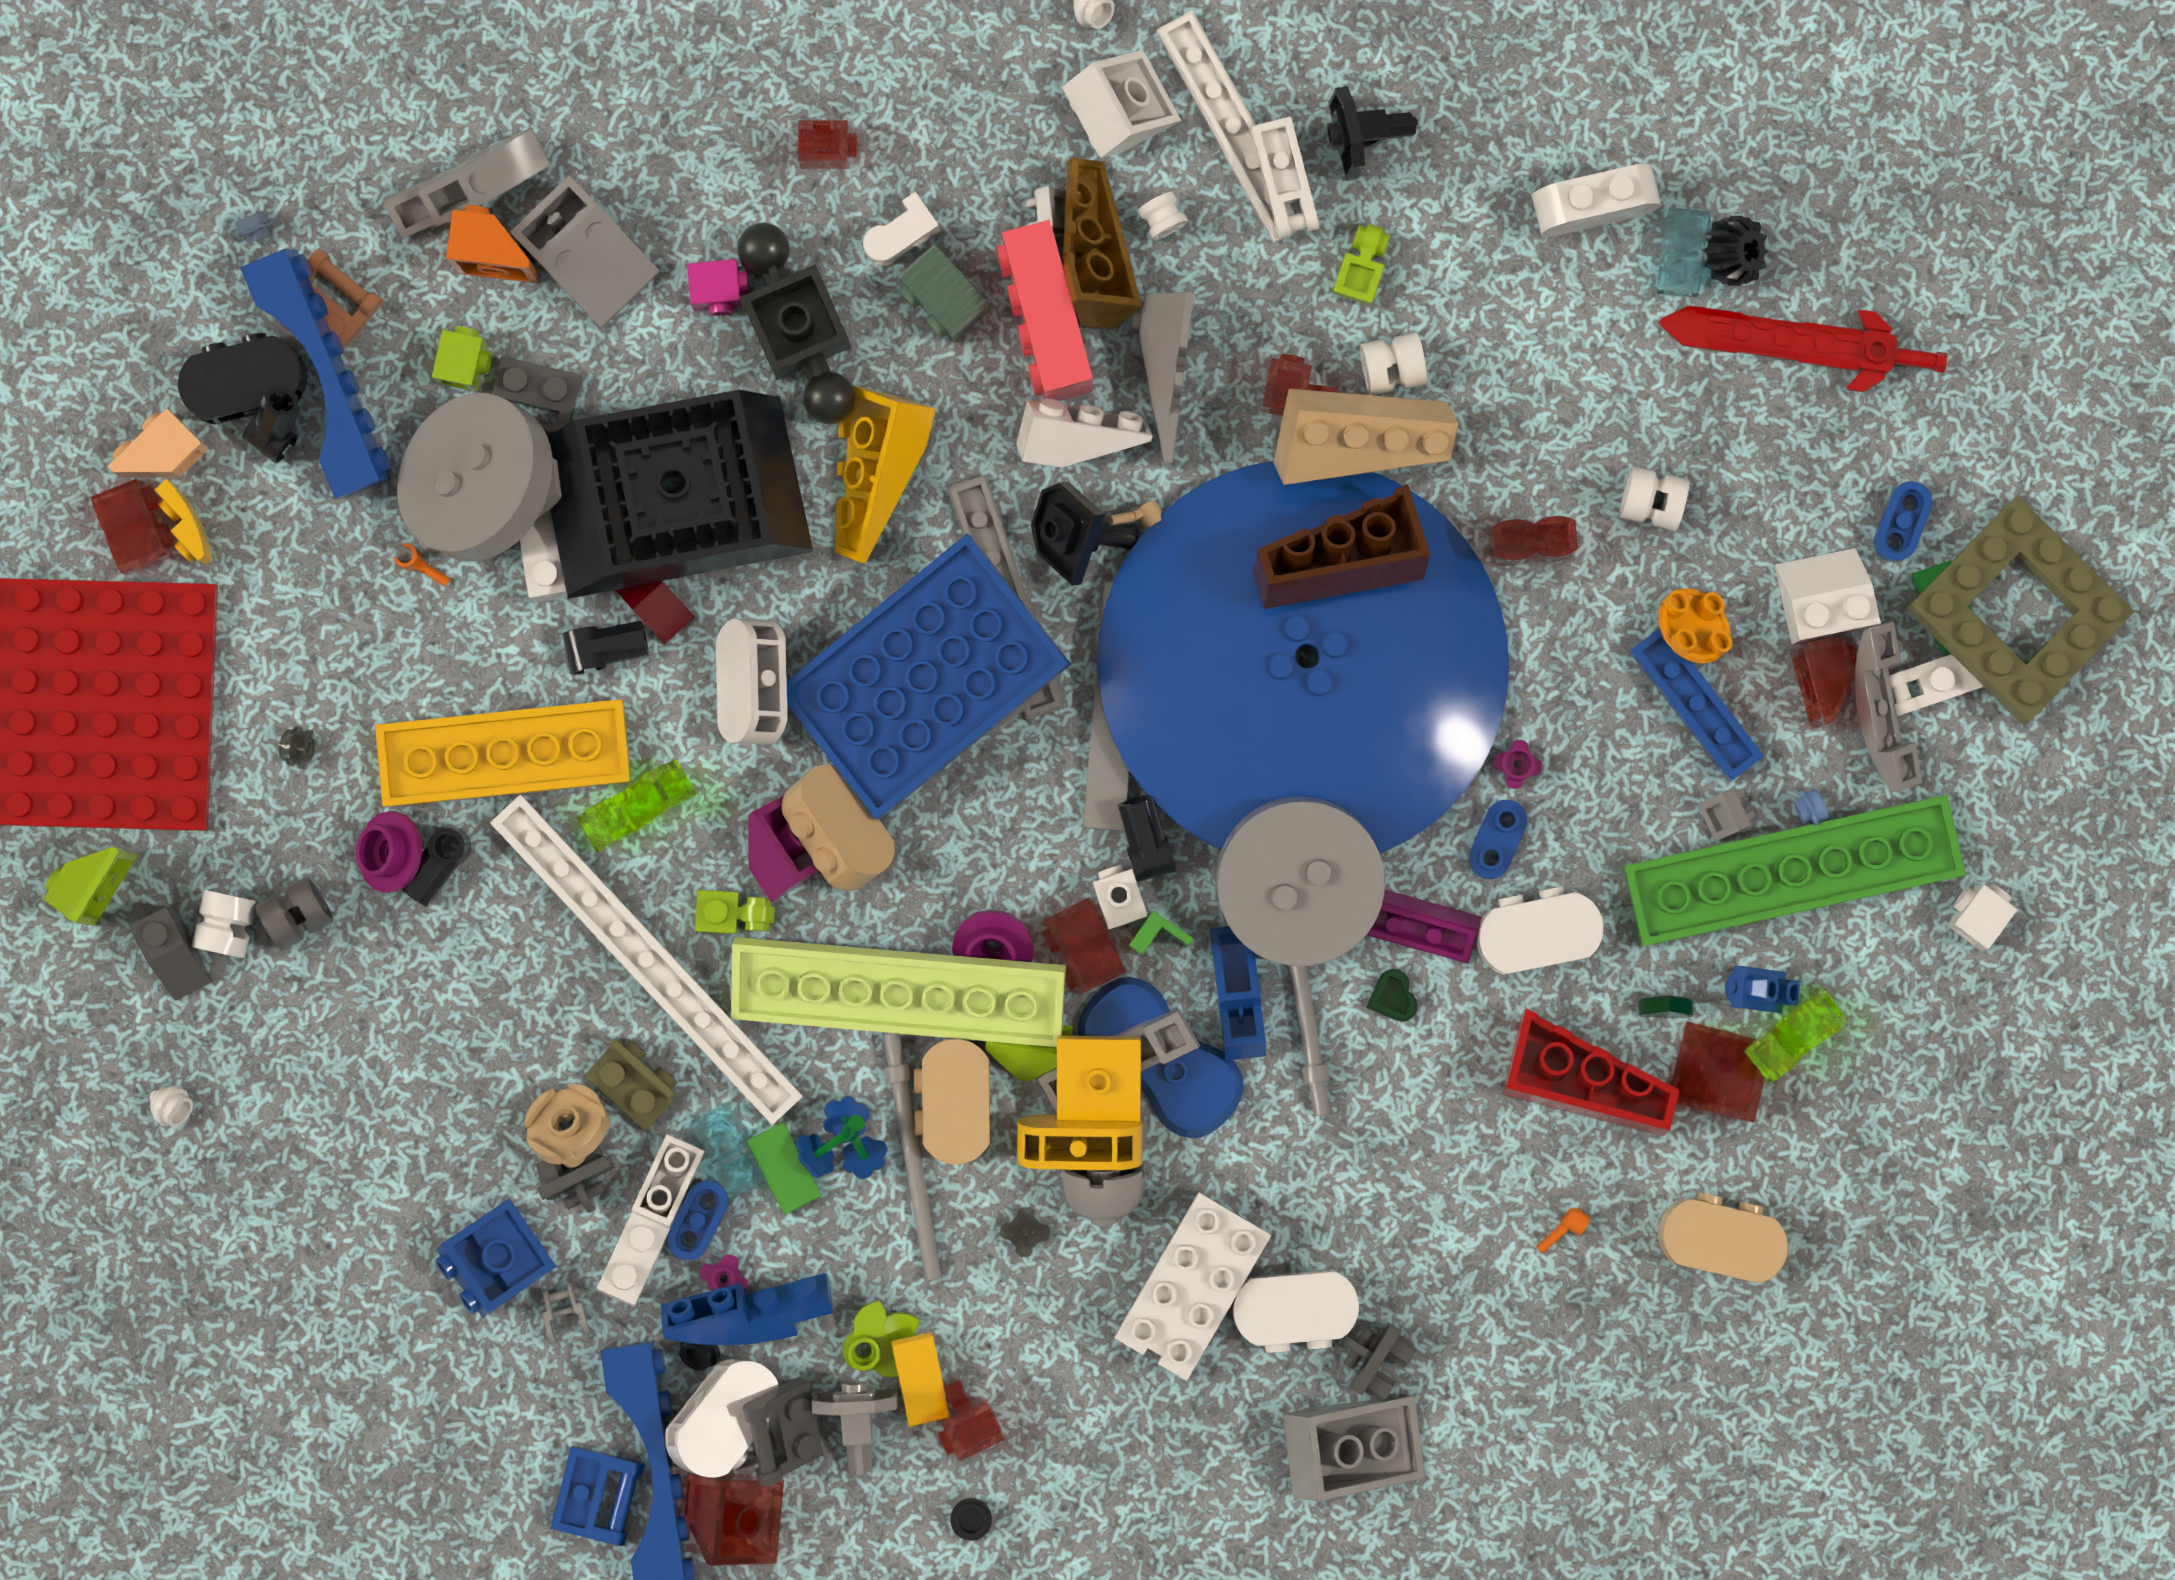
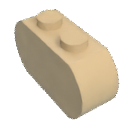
M819 765L812 768L786 791L782 801V814L789 823L791 831L798 837L812 858L815 867L822 873L828 884L845 891L858 890L889 867L895 852L894 840L882 822L873 817L834 765Z
M962 1039L942 1041L934 1045L922 1059V1069H914L915 1094H922V1110H915V1135H923L924 1147L937 1160L948 1164H964L978 1158L991 1142L990 1062L987 1054L970 1041Z
M1699 1192L1697 1200L1690 1198L1678 1200L1663 1214L1659 1223L1658 1239L1663 1253L1672 1263L1756 1283H1762L1774 1277L1785 1263L1788 1252L1786 1234L1775 1218L1762 1215L1764 1209L1762 1206L1739 1201L1738 1209L1722 1206L1723 1197Z

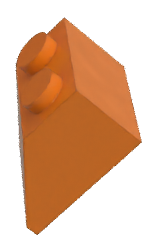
M466 205L464 211L452 210L446 259L458 274L539 284L540 275L495 215L489 214L490 210L488 208Z

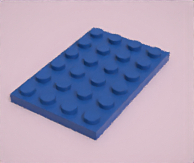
M965 534L788 679L787 705L876 820H880L1072 664L970 534Z

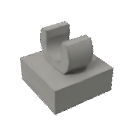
M1052 187L1036 189V198L1027 200L1025 208L1037 209L1038 220L1027 223V225L1050 220L1053 233L1057 235L1064 234L1066 191Z
M1731 788L1697 804L1715 842L1751 825L1749 820L1755 814L1753 810L1745 813L1739 800L1745 796L1744 791L1739 790L1735 792L1734 788Z

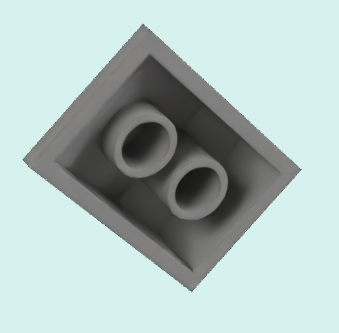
M1415 1395L1386 1398L1385 1401L1375 1399L1321 1406L1283 1414L1294 1498L1319 1502L1425 1479Z

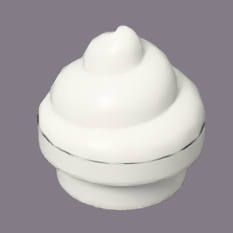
M1073 0L1076 19L1085 28L1101 29L1109 23L1114 14L1115 6L1112 0Z
M179 1086L162 1087L150 1093L151 1113L154 1120L160 1125L178 1127L190 1116L193 1102L189 1098L187 1091Z

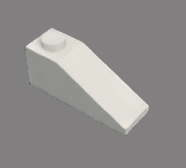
M549 510L537 518L532 527L520 539L528 596L534 603L567 598L551 512Z

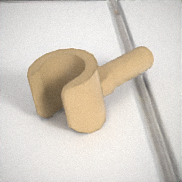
M1152 500L1131 512L1108 516V523L1112 526L1139 520L1144 529L1147 530L1149 526L1151 527L1161 521V514L1163 512L1158 503Z

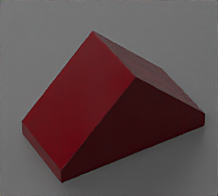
M663 581L615 590L664 644L695 618Z

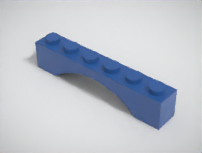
M282 249L240 267L256 307L274 316L295 335L306 349L318 372L324 392L326 408L325 441L319 461L334 498H347L391 480L387 471L391 468L389 458L385 450L376 444L372 431H375L374 421L366 408L362 409L356 395L359 392L358 382L352 371L346 370L340 356L344 353L342 343L338 335L334 331H330L324 316L328 315L327 306L322 296L313 290L309 280L312 277V270L306 257L303 254H299L297 250Z
M654 1340L604 1348L600 1353L606 1393L624 1409L635 1424L646 1447L652 1470L653 1497L650 1517L642 1541L631 1558L633 1580H696L693 1557L686 1558L683 1542L690 1540L687 1515H679L677 1499L684 1498L682 1477L680 1473L673 1474L672 1460L665 1443L667 1428L665 1416L672 1415L669 1391H661L659 1374L666 1373L663 1350H655Z

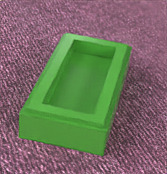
M785 1121L747 1140L784 1215L822 1196L813 1176L798 1159L800 1151Z

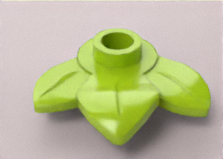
M880 1300L866 1304L854 1317V1331L843 1342L842 1354L845 1362L855 1370L866 1371L873 1368L884 1377H897L891 1341L914 1336L919 1325V1319L904 1312H893L886 1315ZM860 1343H867L871 1348L867 1354L860 1355L855 1351L856 1346Z

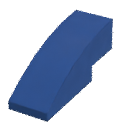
M1229 926L1210 928L1225 1061L1266 1056V1038L1255 953L1237 938Z

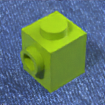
M455 326L454 332L442 329L432 372V378L437 384L474 392L478 391L481 374L488 375L492 362V351L487 350L488 344L483 338L479 337V331L463 326Z

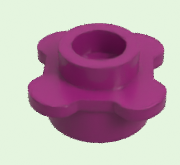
M1523 740L1514 741L1511 749L1504 754L1498 753L1493 758V767L1496 770H1501L1507 778V786L1512 789L1522 787L1525 779L1531 775H1538L1542 770L1541 761L1534 758L1533 754L1528 750L1527 742ZM1514 761H1520L1521 767L1515 768L1513 765Z
M725 1255L721 1262L714 1265L705 1264L700 1270V1277L707 1282L710 1291L738 1283L742 1284L744 1291L748 1288V1280L741 1276L738 1268L739 1260L734 1255ZM721 1275L728 1277L726 1283L720 1281Z

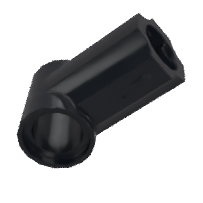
M272 387L263 395L257 415L250 421L242 434L244 440L275 464L284 459L285 456L282 453L289 445L294 446L298 440V435L293 432L300 410L297 405L298 396L289 388L277 389Z
M642 621L618 624L601 629L598 626L584 627L563 633L569 670L572 675L583 674L584 669L596 668V671L605 669L608 664L649 656L648 643Z
M1148 795L1137 796L1119 803L1118 808L1129 843V847L1126 848L1132 863L1136 882L1175 872L1176 867L1167 836H1163L1153 797Z
M458 828L436 830L431 835L427 847L422 852L418 872L412 882L402 889L403 892L423 906L428 907L460 863L468 858L472 845L469 836ZM448 835L454 836L459 843L458 853L452 858L446 857L441 851V842Z

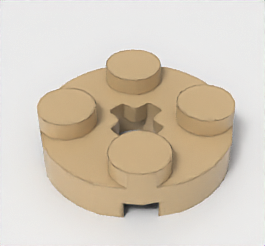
M567 1084L569 1089H562L558 1092H555L553 1088L544 1092L532 1103L527 1111L524 1123L527 1128V1143L534 1153L547 1163L564 1164L570 1168L581 1165L586 1156L599 1146L610 1127L611 1120L606 1113L602 1101L593 1090L580 1084ZM574 1118L572 1126L562 1131L559 1123L562 1120L569 1122Z

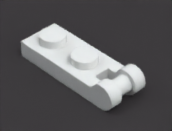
M1291 116L1251 126V134L1278 238L1289 237L1292 231L1304 228L1306 232L1319 229L1318 217ZM1299 201L1301 213L1287 216L1285 205Z
M1952 654L1889 675L1890 686L1896 702L1894 707L1897 717L1984 687ZM1916 680L1921 695L1912 698L1907 683Z

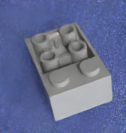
M570 175L510 231L515 241L601 329L660 273L656 266Z

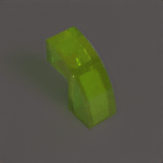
M675 759L646 772L624 791L592 805L579 815L577 820L596 853H599L671 813L696 796L697 793L678 760Z
M1822 986L1761 1033L1745 1049V1053L1768 1083L1771 1084L1797 1066L1803 1055L1842 1029L1848 1018L1824 986Z

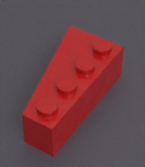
M1526 1008L1521 1015L1502 1095L1665 1136L1671 1129L1680 1090L1632 1064L1629 1065L1610 1055L1608 1051L1589 1044L1574 1036L1572 1032L1539 1017L1537 1013Z

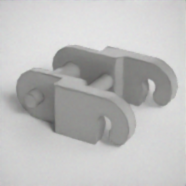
M572 1282L568 1283V1289L549 1294L547 1289H543L544 1297L540 1298L541 1304L545 1303L547 1311L542 1312L550 1343L557 1341L556 1335L553 1333L552 1320L570 1313L579 1314L584 1334L591 1332L590 1326L587 1323L588 1318L584 1302H577L576 1294H580L579 1288H574ZM570 1298L572 1307L554 1311L552 1302Z

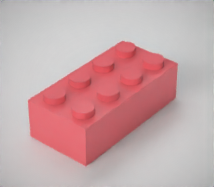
M1050 220L1002 232L1003 245L996 246L997 257L1003 278L1011 276L1013 284L1008 285L1007 289L1013 317L1022 316L1023 324L1017 326L1024 357L1029 355L1033 357L1034 364L1028 365L1034 395L1043 394L1044 399L1049 398L1061 401L1093 392V377Z

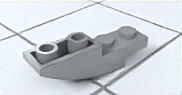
M530 127L459 160L458 164L450 169L385 198L383 205L402 239L434 224L438 227L450 221L452 210L464 211L466 205L480 206L550 166L551 162L533 128Z

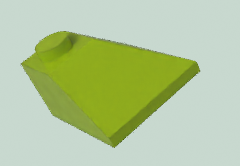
M110 847L67 862L62 869L58 867L50 875L45 885L48 892L44 900L71 921L78 924L95 926L138 854L130 850Z

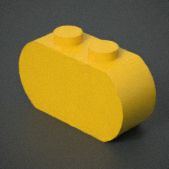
M1057 1114L1025 1116L1017 1120V1163L1020 1166L1031 1169H1133L1142 1165L1143 1122L1142 1120L1140 1122L1057 1120Z

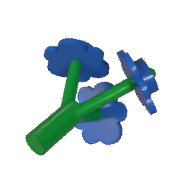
M845 1096L841 1102L832 1100L825 1105L824 1113L827 1119L824 1120L823 1127L826 1132L833 1133L834 1137L831 1140L822 1143L816 1134H811L809 1137L801 1135L796 1140L797 1148L800 1151L798 1154L800 1163L816 1178H820L824 1174H829L833 1171L834 1167L831 1161L834 1158V1153L832 1149L841 1143L852 1142L843 1149V1156L845 1158L843 1168L847 1173L853 1172L858 1179H866L872 1175L874 1170L883 1168L885 1165L883 1157L888 1151L885 1142L881 1140L873 1141L868 1136L859 1138L866 1131L865 1122L869 1119L870 1111L865 1104H856L852 1096Z

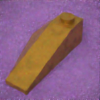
M1072 157L1067 161L1063 269L1072 304L1081 326L1115 329L1142 307L1105 163L1103 161Z

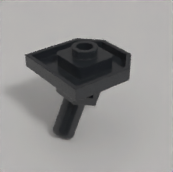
M1347 86L1335 88L1328 102L1332 122L1327 123L1328 139L1332 148H1338L1346 181L1358 179L1365 167L1364 148L1376 146L1387 139L1411 137L1416 134L1418 120L1410 112L1386 114L1385 109L1357 112L1354 99Z
M1070 482L1057 483L1042 489L1031 522L1036 553L1072 586L1082 584L1091 554L1098 550L1099 544L1128 549L1133 548L1138 541V528L1135 525L1125 523L1110 526L1108 521L1103 520L1105 514Z

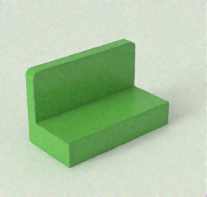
M1152 911L1128 947L1140 956H1143L1160 930L1186 948L1192 944L1194 939L1158 913Z

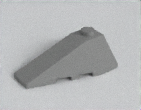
M1194 293L1144 294L1143 306L1133 314L1132 330L1139 331V347L1164 468H1172L1194 300Z

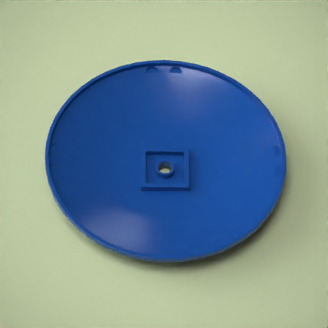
M1274 461L1253 464L1222 474L1201 484L1161 514V521L1151 527L1149 526L1140 536L1125 558L1113 582L1104 608L1097 656L1099 691L1111 737L1133 778L1146 795L1153 797L1155 805L1177 825L1199 840L1219 850H1222L1227 837L1234 827L1259 806L1280 798L1304 796L1332 802L1351 813L1366 828L1379 853H1384L1428 828L1450 809L1469 787L1483 766L1495 741L1503 717L1508 691L1509 655L1503 614L1494 587L1481 561L1467 540L1436 508L1411 491L1430 551V559L1424 580L1263 609L1253 575L1258 548L1302 529L1311 530L1325 524L1326 519L1339 513L1343 516L1360 509L1362 503L1376 497L1380 500L1394 494L1395 489L1403 485L1374 472L1283 485L1273 463ZM1303 646L1313 648L1318 654L1317 665L1312 668L1299 666L1295 659L1296 650Z

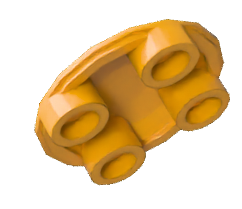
M1683 588L1672 591L1663 599L1658 610V625L1664 640L1675 653L1687 661L1704 664L1715 662L1732 647L1730 625L1724 613L1725 603L1720 595L1715 592L1705 594L1699 590Z

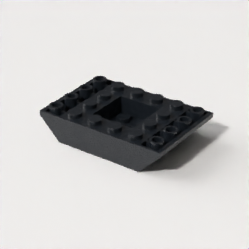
M744 390L728 391L578 419L547 436L551 446L552 458L557 460L562 497L550 509L568 599L813 552L779 396ZM669 476L681 477L686 483L684 489L675 494L666 492L661 485L664 479Z

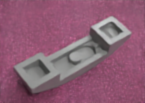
M1894 621L1886 622L1863 631L1855 665V698L1860 727L1870 756L1892 792H1901L1923 782L1916 742H1901L1893 691L1890 686L1888 666L1901 662Z
M1180 1009L1154 1017L1114 1035L1141 1037V1071L1160 1062L1165 1064L1200 1046ZM1056 1067L1041 1075L1038 1081L1057 1112Z

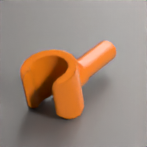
M409 543L402 544L412 551L413 556L407 563H403L393 557L394 562L407 571L417 570L444 587L447 586L451 578L424 561L421 552Z
M1570 1208L1561 1219L1560 1224L1555 1227L1556 1229L1536 1247L1543 1254L1564 1236L1567 1230L1580 1236L1590 1223L1589 1215L1578 1208Z

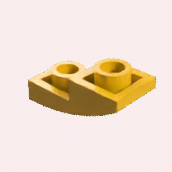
M165 479L155 489L163 499L158 505L174 522L180 518L182 519L171 530L179 540L174 546L190 563L197 559L207 565L212 561V555L202 523L185 495L174 483Z
M932 1332L891 1341L908 1427L949 1418Z

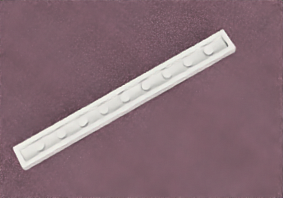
M519 795L490 822L772 1125L804 1097L522 795Z

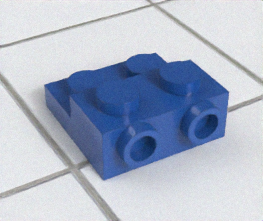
M510 1198L443 1242L436 1249L440 1257L435 1259V1262L440 1272L448 1280L455 1277L464 1290L459 1293L464 1307L472 1315L479 1312L482 1318L495 1311L557 1267Z

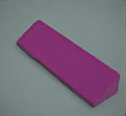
M1385 890L1379 915L1367 936L1468 964L1479 933L1481 916Z

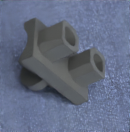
M598 1146L591 1154L586 1156L584 1162L579 1165L580 1168L566 1174L562 1164L556 1165L545 1161L537 1163L536 1167L542 1184L537 1189L542 1200H550L575 1188V1193L563 1198L567 1209L569 1210L582 1203L588 1213L596 1210L593 1198L606 1192V1189L601 1180L588 1187L586 1182L615 1169L616 1167L611 1157L604 1156Z
M1388 1322L1371 1350L1367 1347L1375 1334L1367 1328H1364L1357 1341L1347 1335L1345 1336L1342 1343L1351 1348V1351L1343 1363L1354 1369L1362 1356L1366 1358L1349 1385L1352 1390L1360 1395L1366 1392L1370 1396L1386 1400L1396 1381L1378 1370L1387 1356L1401 1366L1406 1367L1417 1350L1405 1337L1400 1335L1402 1332L1400 1329Z

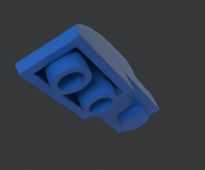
M826 1273L765 1288L749 1294H745L742 1284L738 1283L661 1304L664 1338L702 1345L755 1344L798 1335V1322L833 1313L831 1285Z

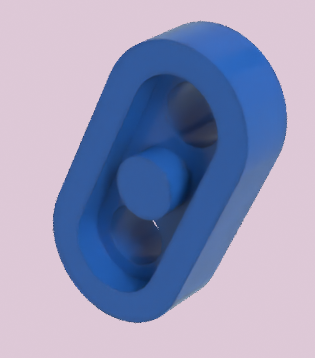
M1909 481L1902 483L1891 492L1874 536V548L1882 559L1889 562H1900L1911 556L1916 550L1932 508L1931 493L1923 484ZM1904 497L1914 499L1916 507L1913 511H1907L1902 506ZM1894 534L1901 539L1899 549H1893L1888 545L1889 535Z
M1500 800L1487 810L1469 853V865L1477 876L1483 879H1495L1502 876L1508 870L1527 825V815L1520 804L1512 800ZM1502 813H1509L1513 816L1514 823L1512 827L1505 828L1501 826L1499 817ZM1488 850L1494 851L1498 856V861L1494 866H1488L1483 861V855Z
M702 1181L695 1184L689 1190L667 1235L668 1247L676 1257L682 1260H693L702 1256L708 1249L729 1206L728 1193L721 1184L715 1181ZM706 1193L712 1194L716 1199V1204L712 1209H705L701 1205V1197ZM685 1231H693L696 1234L697 1242L694 1246L688 1247L683 1244L682 1235Z

